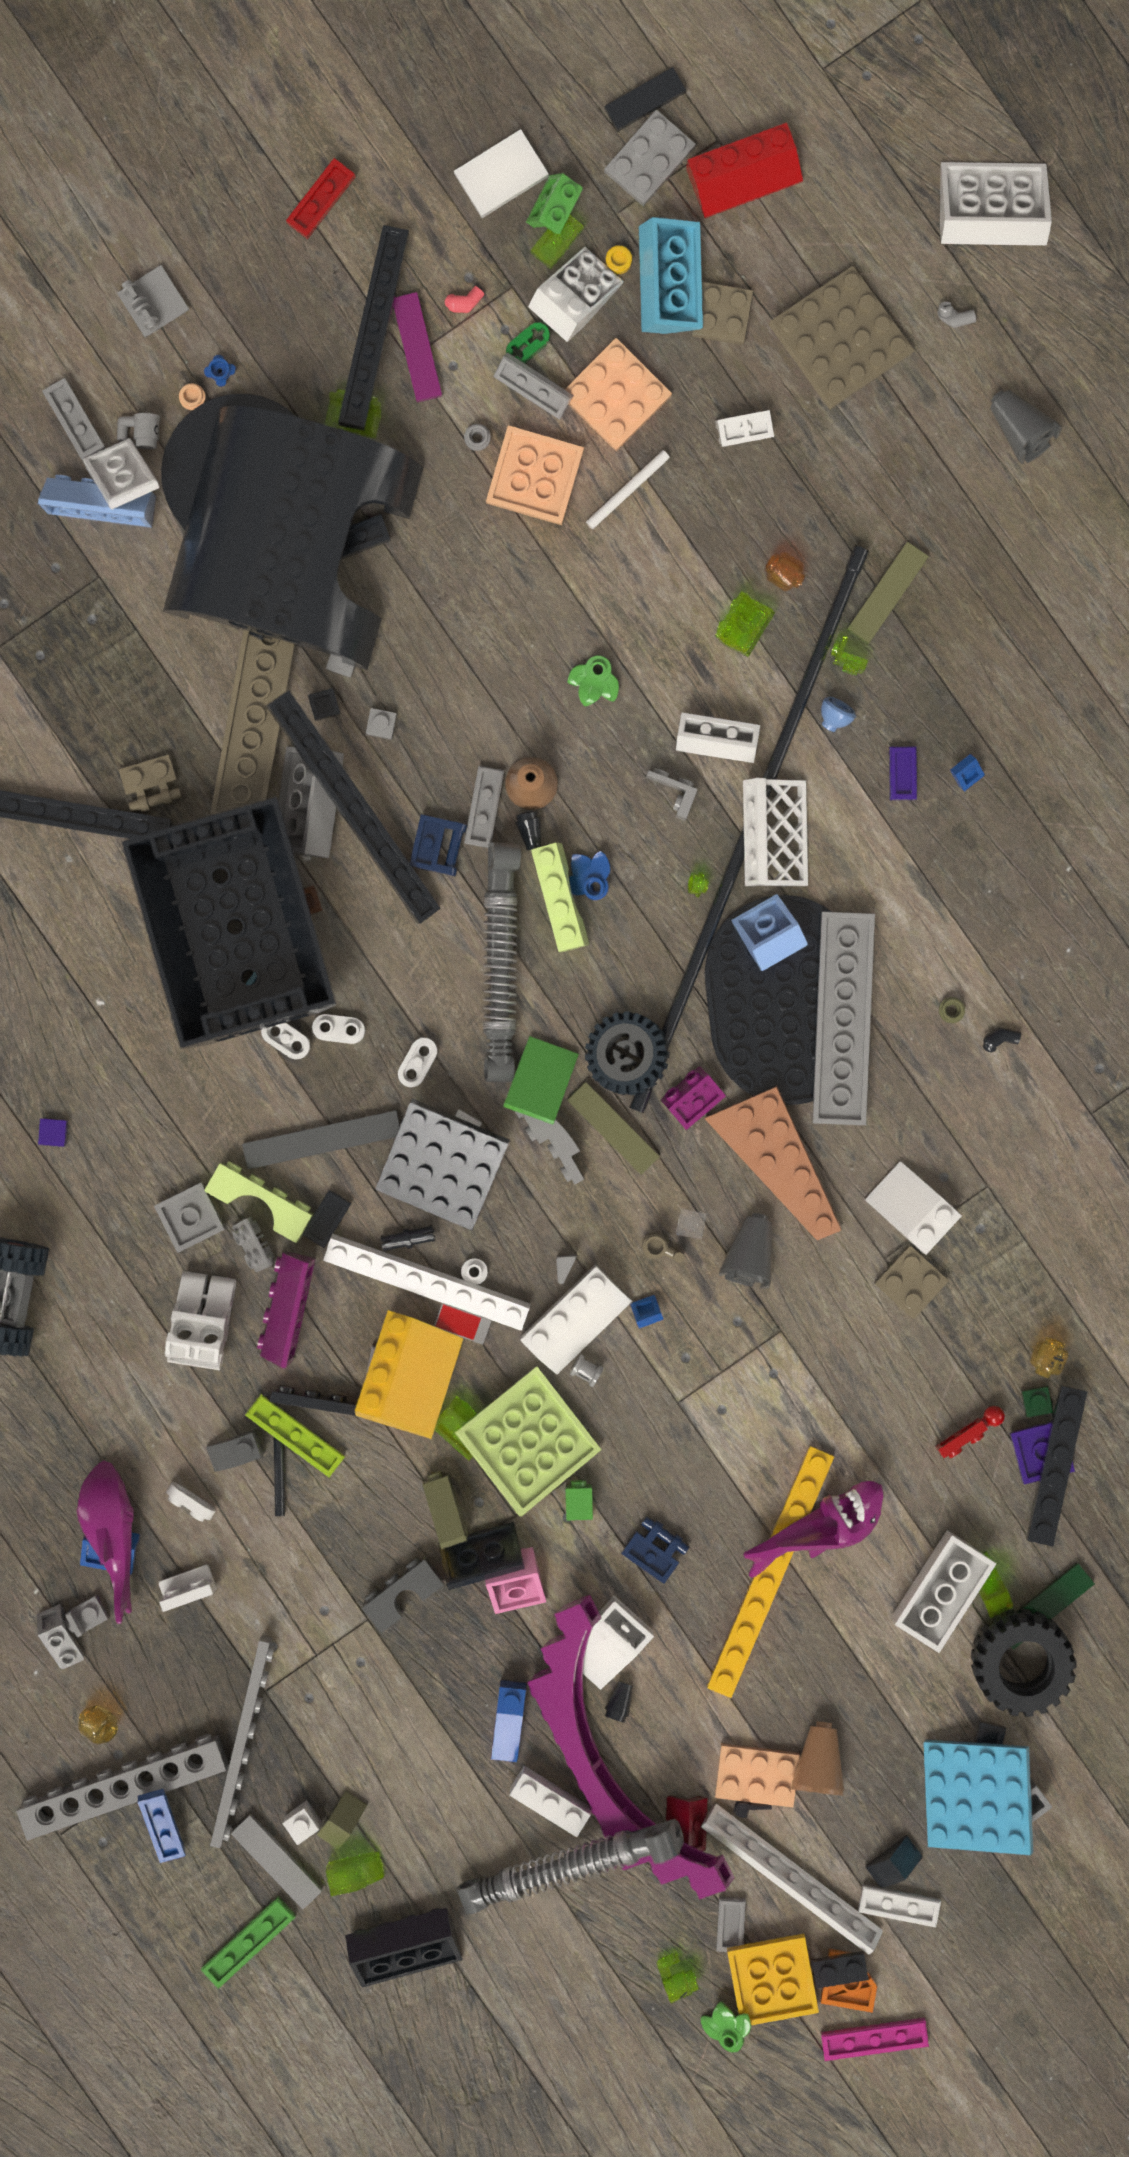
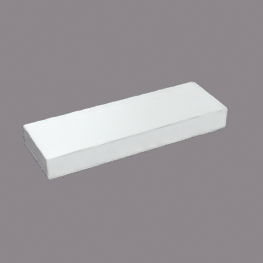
M863 1884L858 1912L936 1927L941 1900Z

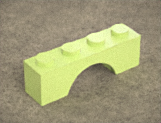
M553 843L532 849L531 852L558 951L566 952L589 945L583 919L578 913L572 896L568 876L569 867L562 843Z
M230 1161L227 1164L220 1163L204 1190L205 1192L226 1204L243 1195L256 1196L268 1204L273 1213V1230L295 1243L299 1242L305 1228L314 1215L309 1211L310 1206L299 1200L296 1203L286 1198L288 1196L287 1193L276 1187L273 1190L265 1187L263 1179L253 1174L250 1177L242 1174V1168Z

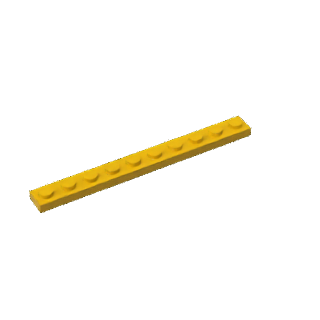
M809 1445L770 1538L811 1513L833 1462L834 1455ZM794 1551L779 1556L762 1573L752 1578L708 1681V1689L732 1698Z

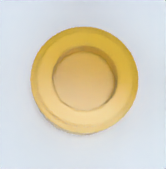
M618 245L609 249L606 254V266L612 272L623 274L630 269L632 255L626 247Z

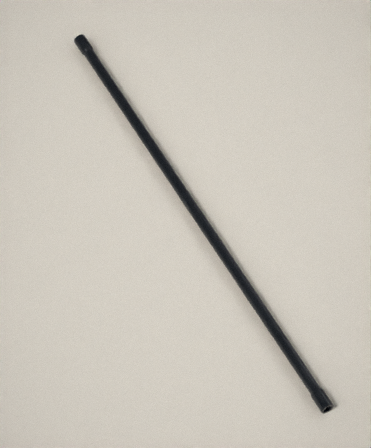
M854 546L846 565V572L763 778L777 779L856 579L861 573L869 553L868 550L862 547ZM766 786V797L768 799L773 789L772 786ZM744 826L663 1025L662 1031L669 1046L743 864ZM652 1087L647 1088V1091L644 1093H636L637 1095H634L629 1108L644 1113L652 1094Z

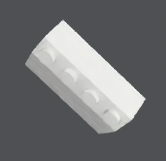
M941 162V244L1047 245L1052 220L1046 164Z

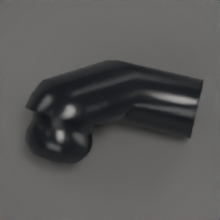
M1001 1027L995 1028L984 1037L983 1049L992 1053L1003 1042L1018 1045L1021 1032Z

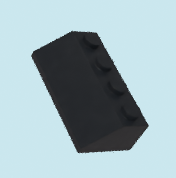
M435 1908L425 1914L410 1915L403 1920L392 1923L384 1922L377 1927L358 1929L351 1934L345 1935L349 1964L362 1988L463 1960L453 1920L447 1908Z

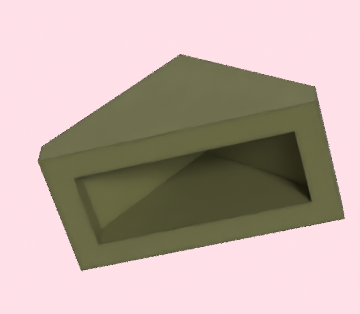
M345 1790L318 1831L317 1836L339 1849L353 1832L368 1804Z

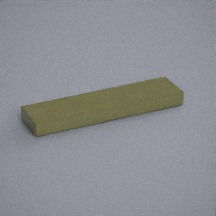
M907 542L847 630L869 644L929 556Z
M586 1082L567 1100L641 1175L660 1157Z

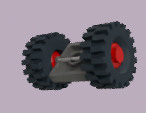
M0 1238V1355L24 1357L30 1353L34 1328L25 1325L32 1290L33 1275L40 1276L45 1274L49 1253L48 1247L15 1239Z

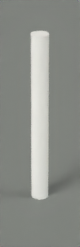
M662 450L586 521L587 525L593 530L670 458L669 455Z

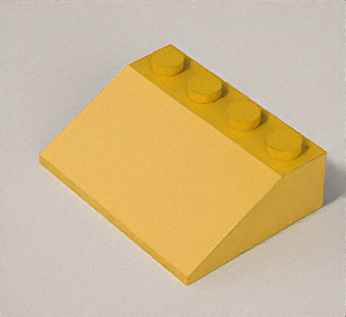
M388 1310L355 1409L356 1416L432 1439L463 1338L417 1319Z

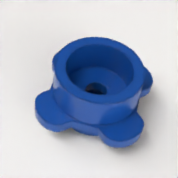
M222 355L214 356L209 366L204 369L205 376L215 380L219 387L225 386L229 376L234 375L236 372L235 366L228 364Z

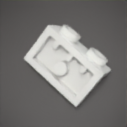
M206 1564L161 1580L159 1587L163 1595L160 1601L162 1611L165 1612L212 1595L217 1587L209 1565Z

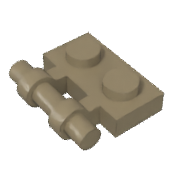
M169 754L119 769L126 795L137 793L138 800L128 803L131 812L139 810L145 812L150 810L152 806L162 803L168 805L173 803V800L182 798L180 788L169 790L168 783L178 781ZM159 786L161 793L147 797L145 790Z

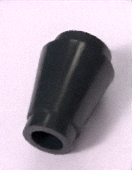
M537 810L517 814L515 824L526 846V850L542 847L541 816L537 815Z
M618 1681L604 1708L606 1710L605 1717L625 1723L626 1717H629L632 1685Z

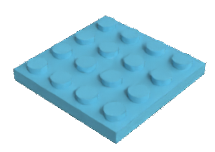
M941 1740L924 1741L928 1847L1031 1855L1033 1853L1029 1746Z

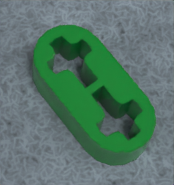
M539 322L531 324L507 345L506 353L513 355V348L519 350L526 345L527 347L522 351L523 357L515 356V358L524 364L527 363L549 343L550 334L547 326ZM533 331L537 333L544 332L542 335L543 341L540 342V340L536 339L531 344L529 343L533 339Z

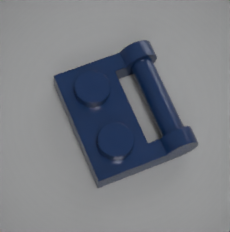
M421 814L410 865L415 868L456 877L457 868L455 866L462 835L466 833L467 825ZM445 829L453 830L445 865L437 864Z

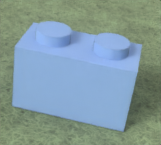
M777 894L731 920L761 971L808 945L799 924Z

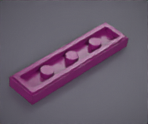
M415 292L395 297L393 307L416 402L442 397L418 294Z

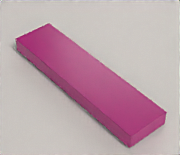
M925 2018L821 2032L825 2061L929 2047Z

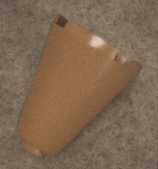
M528 757L517 761L511 766L506 775L505 787L509 798L515 805L523 809L535 810L545 807L552 801L557 792L558 780L550 764L539 758ZM529 776L536 777L533 782L526 781V778Z
M816 1721V1727L810 1726L792 1781L793 1790L843 1796L844 1784L837 1729H832V1723Z

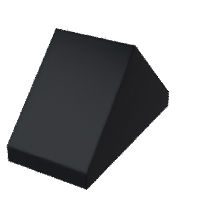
M905 1835L868 1863L865 1868L880 1888H884L905 1881L923 1856L910 1838Z

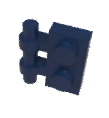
M646 1516L641 1525L649 1530L644 1537L636 1531L621 1551V1554L665 1584L679 1564V1561L672 1554L677 1550L685 1555L690 1546L682 1541L683 1538L679 1535H673L664 1529L661 1522L658 1520L653 1521ZM656 1536L668 1544L665 1550L653 1543Z

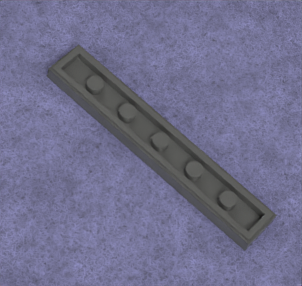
M396 1110L243 1143L247 1169L395 1138L400 1129V1123Z

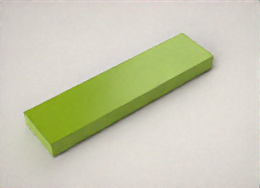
M263 1394L258 1396L245 1414V1416L329 1478L345 1458L342 1453L275 1403L270 1402Z

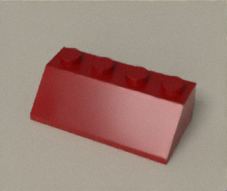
M787 122L687 159L686 171L704 219L803 182L797 149Z

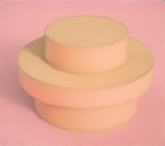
M190 383L180 390L179 400L184 408L192 411L205 403L206 395L201 386Z

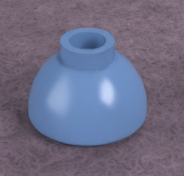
M834 697L824 698L821 706L823 727L835 732L837 728L845 727L854 721L856 713L849 705Z

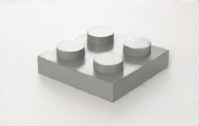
M203 1182L154 1206L177 1253L226 1229L209 1194L204 1191L205 1186Z

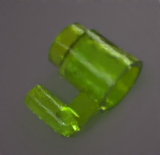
M677 1952L658 1959L656 1963L671 2004L693 1995V1992L699 1990L692 1969L686 1972L683 1970L671 1975L669 1966L681 1962Z

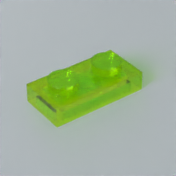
M569 215L560 234H555L547 229L532 247L530 253L551 270L582 233L584 226Z

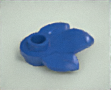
M599 851L593 859L582 854H573L571 858L573 876H569L572 894L586 895L591 900L604 898L609 890L607 878L611 871L607 856L602 851ZM594 882L600 884L598 892L593 889Z

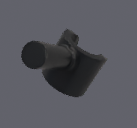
M736 1801L733 1811L736 1816L747 1818L749 1810H771L772 1805Z

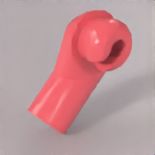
M474 286L467 296L449 294L445 298V305L454 313H468L485 294L477 286Z

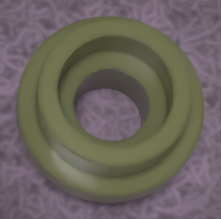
M948 997L940 1003L939 1015L947 1023L959 1022L965 1015L964 1003L956 997ZM948 1006H955L956 1013L954 1015L947 1013Z

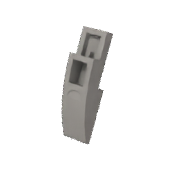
M516 1112L519 1119L524 1116L529 1126L525 1127V1130L532 1142L537 1139L540 1144L547 1139L550 1140L551 1143L547 1147L554 1159L559 1157L564 1166L560 1170L567 1182L572 1180L574 1184H577L584 1180L571 1157L580 1152V1150L564 1127L556 1119L552 1125Z

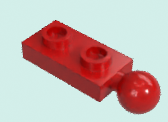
M998 1406L988 1407L984 1412L983 1418L980 1419L978 1417L935 1446L937 1451L943 1458L947 1456L949 1458L955 1457L963 1451L961 1447L968 1442L974 1444L985 1436L984 1432L988 1430V1426L997 1427L1001 1425L1005 1419L1004 1411Z

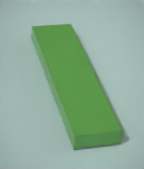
M278 1896L201 1967V1971L219 1989L295 1919L296 1914Z

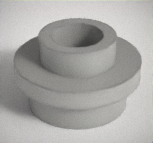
M473 424L465 431L464 440L471 450L481 451L489 445L491 436L489 430L484 425ZM475 434L482 435L483 438L480 442L473 441Z

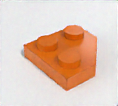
M829 1949L828 1956L852 1952ZM867 1971L869 1980L822 1988L820 2002L821 2004L873 2013L877 1984Z

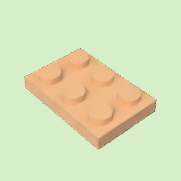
M721 1743L715 1798L794 1807L796 1790L792 1789V1781L800 1754Z

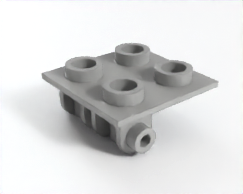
M162 265L133 283L131 280L125 281L122 284L123 289L117 292L145 338L189 311L188 306Z
M249 1217L232 1226L234 1230L232 1232L233 1238L239 1246L242 1245L246 1253L244 1256L245 1261L251 1269L254 1268L257 1273L275 1263L273 1260L275 1256L270 1247L262 1248L263 1245L267 1244V1241L261 1244L258 1241L264 1235L256 1237V1234L261 1232L256 1220L253 1221Z

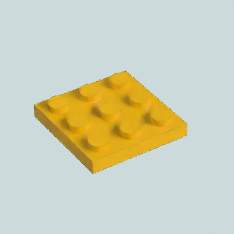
M804 1933L727 1948L739 2014L748 2013L751 2025L819 2013Z

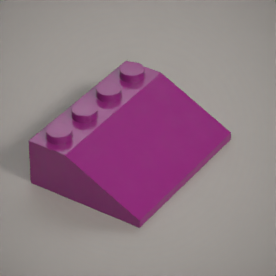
M287 1251L283 1252L282 1257L277 1256L274 1272H278L276 1282L271 1283L269 1297L273 1298L271 1308H266L263 1323L267 1324L265 1334H260L257 1349H262L261 1357L285 1369L292 1363L295 1357L316 1261L314 1257Z

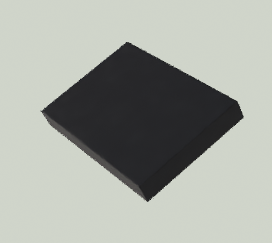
M514 1522L468 1534L467 1541L441 1549L438 1543L448 1590L525 1569Z

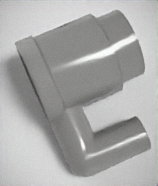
M136 413L134 416L119 417L117 421V440L124 441L128 439V427H134L136 448L157 449L160 416L151 413Z

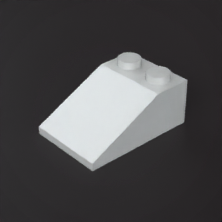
M901 1161L864 1199L925 1255L961 1218V1215Z

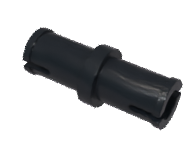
M433 1225L412 1230L404 1228L402 1232L381 1235L383 1251L386 1252L402 1247L410 1249L413 1248V1245L436 1241V1237L433 1235L435 1233Z

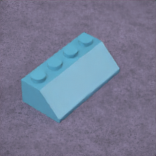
M652 217L639 226L642 332L668 334L700 330L703 328L700 222Z

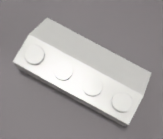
M594 1264L520 1337V1341L541 1362L558 1374L632 1301Z
M947 1530L891 1616V1620L897 1627L940 1653L996 1566V1563L972 1545Z

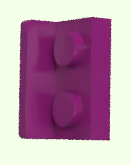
M699 1066L687 1073L685 1079L676 1087L670 1088L661 1099V1102L687 1130L725 1098L726 1095Z

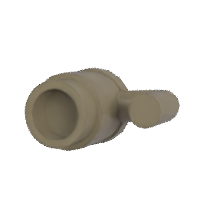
M650 1232L643 1238L642 1250L648 1257L657 1259L666 1256L678 1263L683 1262V1253L668 1246L666 1238L661 1233Z

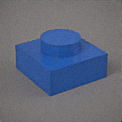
M969 754L950 769L958 786L964 792L985 776L977 759L972 754Z
M655 1295L630 1303L638 1328L664 1320Z

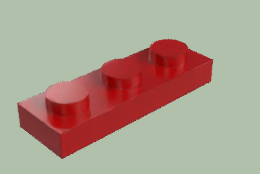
M334 158L286 219V223L308 240L356 178L355 174Z

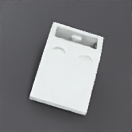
M584 247L537 288L528 307L568 342L591 320L624 281Z
M613 1596L599 1611L602 1618L593 1627L584 1658L583 1674L599 1689H602L628 1665L654 1637L653 1630L616 1596Z

